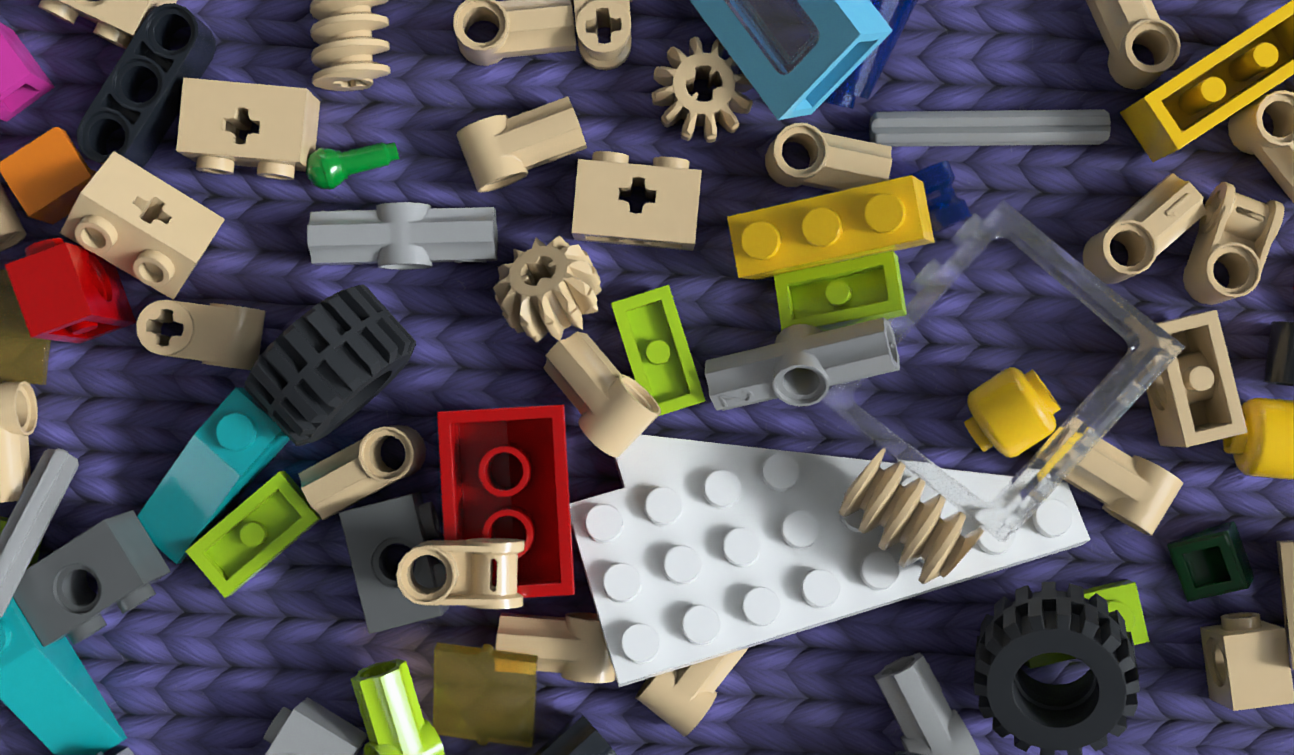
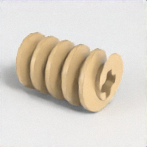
M312 0L310 13L319 21L313 24L310 33L314 42L320 44V46L313 49L311 61L315 66L322 69L312 77V84L315 87L331 91L364 90L373 85V79L391 74L388 65L374 62L372 56L390 50V43L388 41L372 37V31L389 26V19L386 16L371 13V7L385 4L388 0Z
M883 447L845 492L839 514L846 518L862 509L864 514L858 530L863 534L879 526L884 527L878 547L885 551L900 542L903 543L904 548L898 562L902 567L922 559L924 565L918 579L922 584H926L939 576L944 578L970 551L984 530L979 527L962 536L960 533L966 515L960 510L944 519L940 518L946 499L941 494H938L922 503L920 498L926 482L919 477L902 486L900 481L906 465L899 461L883 470L880 467L886 451Z

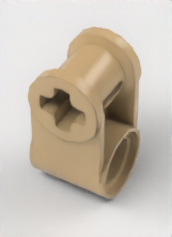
M571 0L575 12L579 51L581 57L591 67L607 71L619 67L628 58L632 44L629 3L632 0ZM598 28H610L611 42L605 44L598 43Z
M1221 182L1216 186L1204 206L1207 213L1200 218L1199 231L1188 263L1184 269L1183 282L1186 291L1193 299L1202 304L1213 305L1245 296L1256 288L1261 279V273L1271 244L1279 232L1284 217L1283 203L1275 200H1269L1267 203L1257 201L1236 193L1234 185L1227 182ZM1216 261L1224 264L1228 270L1230 278L1227 288L1220 285L1215 279L1213 269Z
M157 300L147 305L140 313L136 323L137 336L146 349L158 355L198 360L206 365L251 370L260 355L265 311L217 303L203 305L173 300ZM175 321L183 324L182 336L169 337L161 334L163 323Z
M512 538L467 539L466 541L430 540L421 542L408 551L400 561L396 574L398 587L407 599L421 605H462L479 609L522 607L523 595L517 592L518 553L524 551L525 541ZM430 555L441 560L446 567L447 577L445 583L437 588H427L420 585L413 575V565L416 558ZM493 559L497 561V586L492 584Z

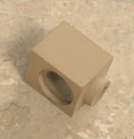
M1254 612L1225 614L1221 616V625L1200 627L1209 698L1233 711L1294 703V689L1285 628L1260 620V614Z

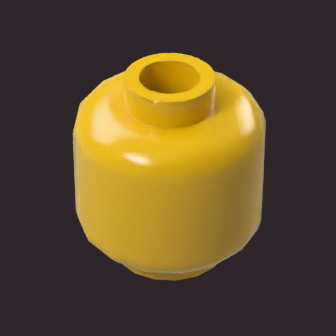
M1009 367L970 392L967 404L972 417L964 421V425L983 452L994 446L1003 456L1013 458L1055 431L1056 419L1053 414L1061 410V408L1033 369L1024 374L1017 368Z
M1270 398L1247 400L1241 407L1248 433L1222 439L1224 451L1233 454L1237 468L1246 476L1294 479V400Z

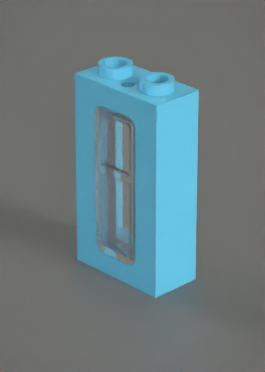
M690 0L777 120L811 115L893 31L870 0Z

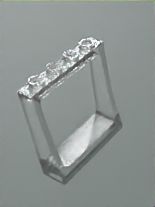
M1002 200L985 220L974 213L951 239L959 248L944 265L933 258L912 281L910 286L918 293L906 305L907 315L889 319L894 332L896 346L987 246L996 238L1003 237L1012 241L1125 339L1128 351L1120 362L998 495L989 502L980 499L856 404L853 395L867 378L833 385L827 392V395L821 400V403L880 449L884 447L886 449L885 453L897 462L901 461L904 463L908 471L917 478H922L926 485L936 493L941 494L949 503L963 512L999 542L1006 543L1178 356L1185 346L1137 310L1006 201Z

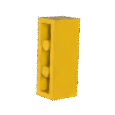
M1294 0L1266 16L1120 112L1152 162L1181 149L1294 75Z
M913 175L727 216L738 278L759 280L782 273L935 243L923 181Z

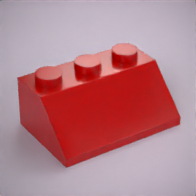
M564 404L437 412L444 540L466 541L467 539L512 538L524 540V551L518 553L517 592L522 594L523 598L575 595ZM493 559V571H492V584H493V586H497V561H496V559Z

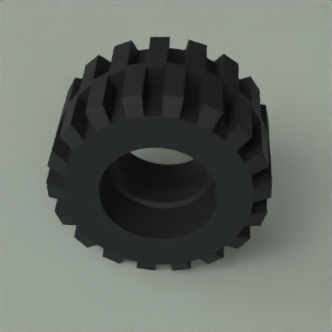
M357 285L341 290L324 299L283 331L254 363L245 381L244 388L296 446H302L325 437L376 397L408 363L416 346V341L367 286Z
M1042 582V591L1032 593L1028 585L1015 589V601L1013 602L1003 596L994 604V616L985 615L980 626V636H977L974 692L975 695H979L978 707L983 717H993L992 729L1001 738L1012 734L1014 736V746L1025 752L1032 745L1040 748V755H1054L1055 750H1067L1068 755H1082V747L1090 745L1095 751L1108 746V733L1119 737L1127 729L1126 716L1134 717L1138 707L1137 693L1140 692L1134 643L1131 632H1126L1124 618L1118 610L1109 613L1107 600L1097 593L1088 600L1084 598L1083 587L1070 583L1067 592L1057 591L1056 582ZM1063 653L1078 658L1090 669L1073 682L1053 685L1031 678L1020 667L1029 659L1040 654Z

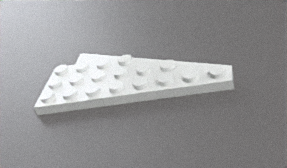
M640 435L620 457H614L623 488L570 503L572 531L619 687L1078 547L1090 541L1067 482L905 464L906 467L900 484L905 486L919 477L926 482L920 498L922 503L941 494L946 501L940 518L944 519L960 510L966 515L960 533L962 536L979 527L984 530L975 545L944 578L939 576L926 584H922L918 581L924 565L922 559L902 567L898 562L904 548L903 543L900 542L885 551L878 547L884 527L879 526L863 534L858 530L864 514L862 509L846 518L839 514L845 492L871 460L650 435ZM881 462L880 467L884 470L895 463Z

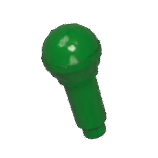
M380 142L344 152L330 148H319L308 157L307 167H305L306 175L314 186L320 189L331 190L348 179L349 175L388 166L391 161L399 160V155L395 142L388 144Z

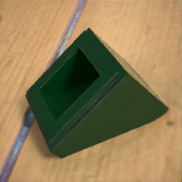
M1234 521L1220 524L1167 544L1187 602L1248 589L1254 579L1251 565Z

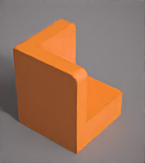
M59 127L50 129L0 161V173L28 217L49 224H55L70 214L80 192L97 172L88 167L67 132Z

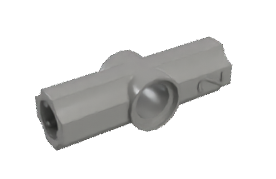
M396 202L379 204L376 206V210H321L310 212V219L307 225V244L310 251L311 264L315 266L378 264V268L402 270L430 268L432 263L497 261L498 227L496 209L494 207L431 209V205L424 203Z
M884 317L825 332L807 324L792 325L783 329L777 335L774 344L709 359L705 363V377L708 384L709 397L716 411L729 410L777 398L789 405L798 407L810 406L820 402L827 395L829 386L900 370L899 354L894 332L889 319Z
M920 652L899 658L886 665L879 673L874 675L904 734L900 736V739L906 751L924 755H980L966 725L957 711L950 709L939 682L930 669L929 663Z

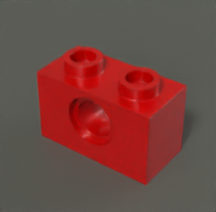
M62 238L47 239L24 249L26 257L5 264L31 338L81 344L136 323L116 266L93 252L86 250L81 245L77 246L64 242Z

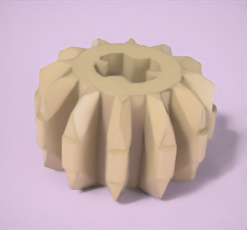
M691 38L689 42V57L680 49L671 47L667 51V58L673 68L658 66L654 70V80L665 87L652 92V103L656 106H670L662 115L661 123L667 128L683 119L685 122L682 126L681 138L686 141L693 137L695 126H703L706 142H715L717 137L716 122L726 131L734 133L739 127V122L733 112L748 114L753 105L752 100L741 94L752 89L753 86L744 74H735L740 68L731 56L727 60L722 59L724 46L718 39L713 43L711 53H703L700 38ZM706 79L708 80L707 88H710L713 84L717 87L713 89L710 101H698V92L692 97L689 93L693 91L695 80Z
M561 236L553 239L547 246L538 238H535L532 248L525 252L513 249L514 262L498 267L500 282L493 287L496 293V301L502 309V314L509 326L514 328L517 333L525 332L536 343L548 332L551 336L561 341L564 329L573 326L583 330L582 315L598 311L596 295L602 291L600 277L595 267H593L587 252L582 250L579 244L570 246Z

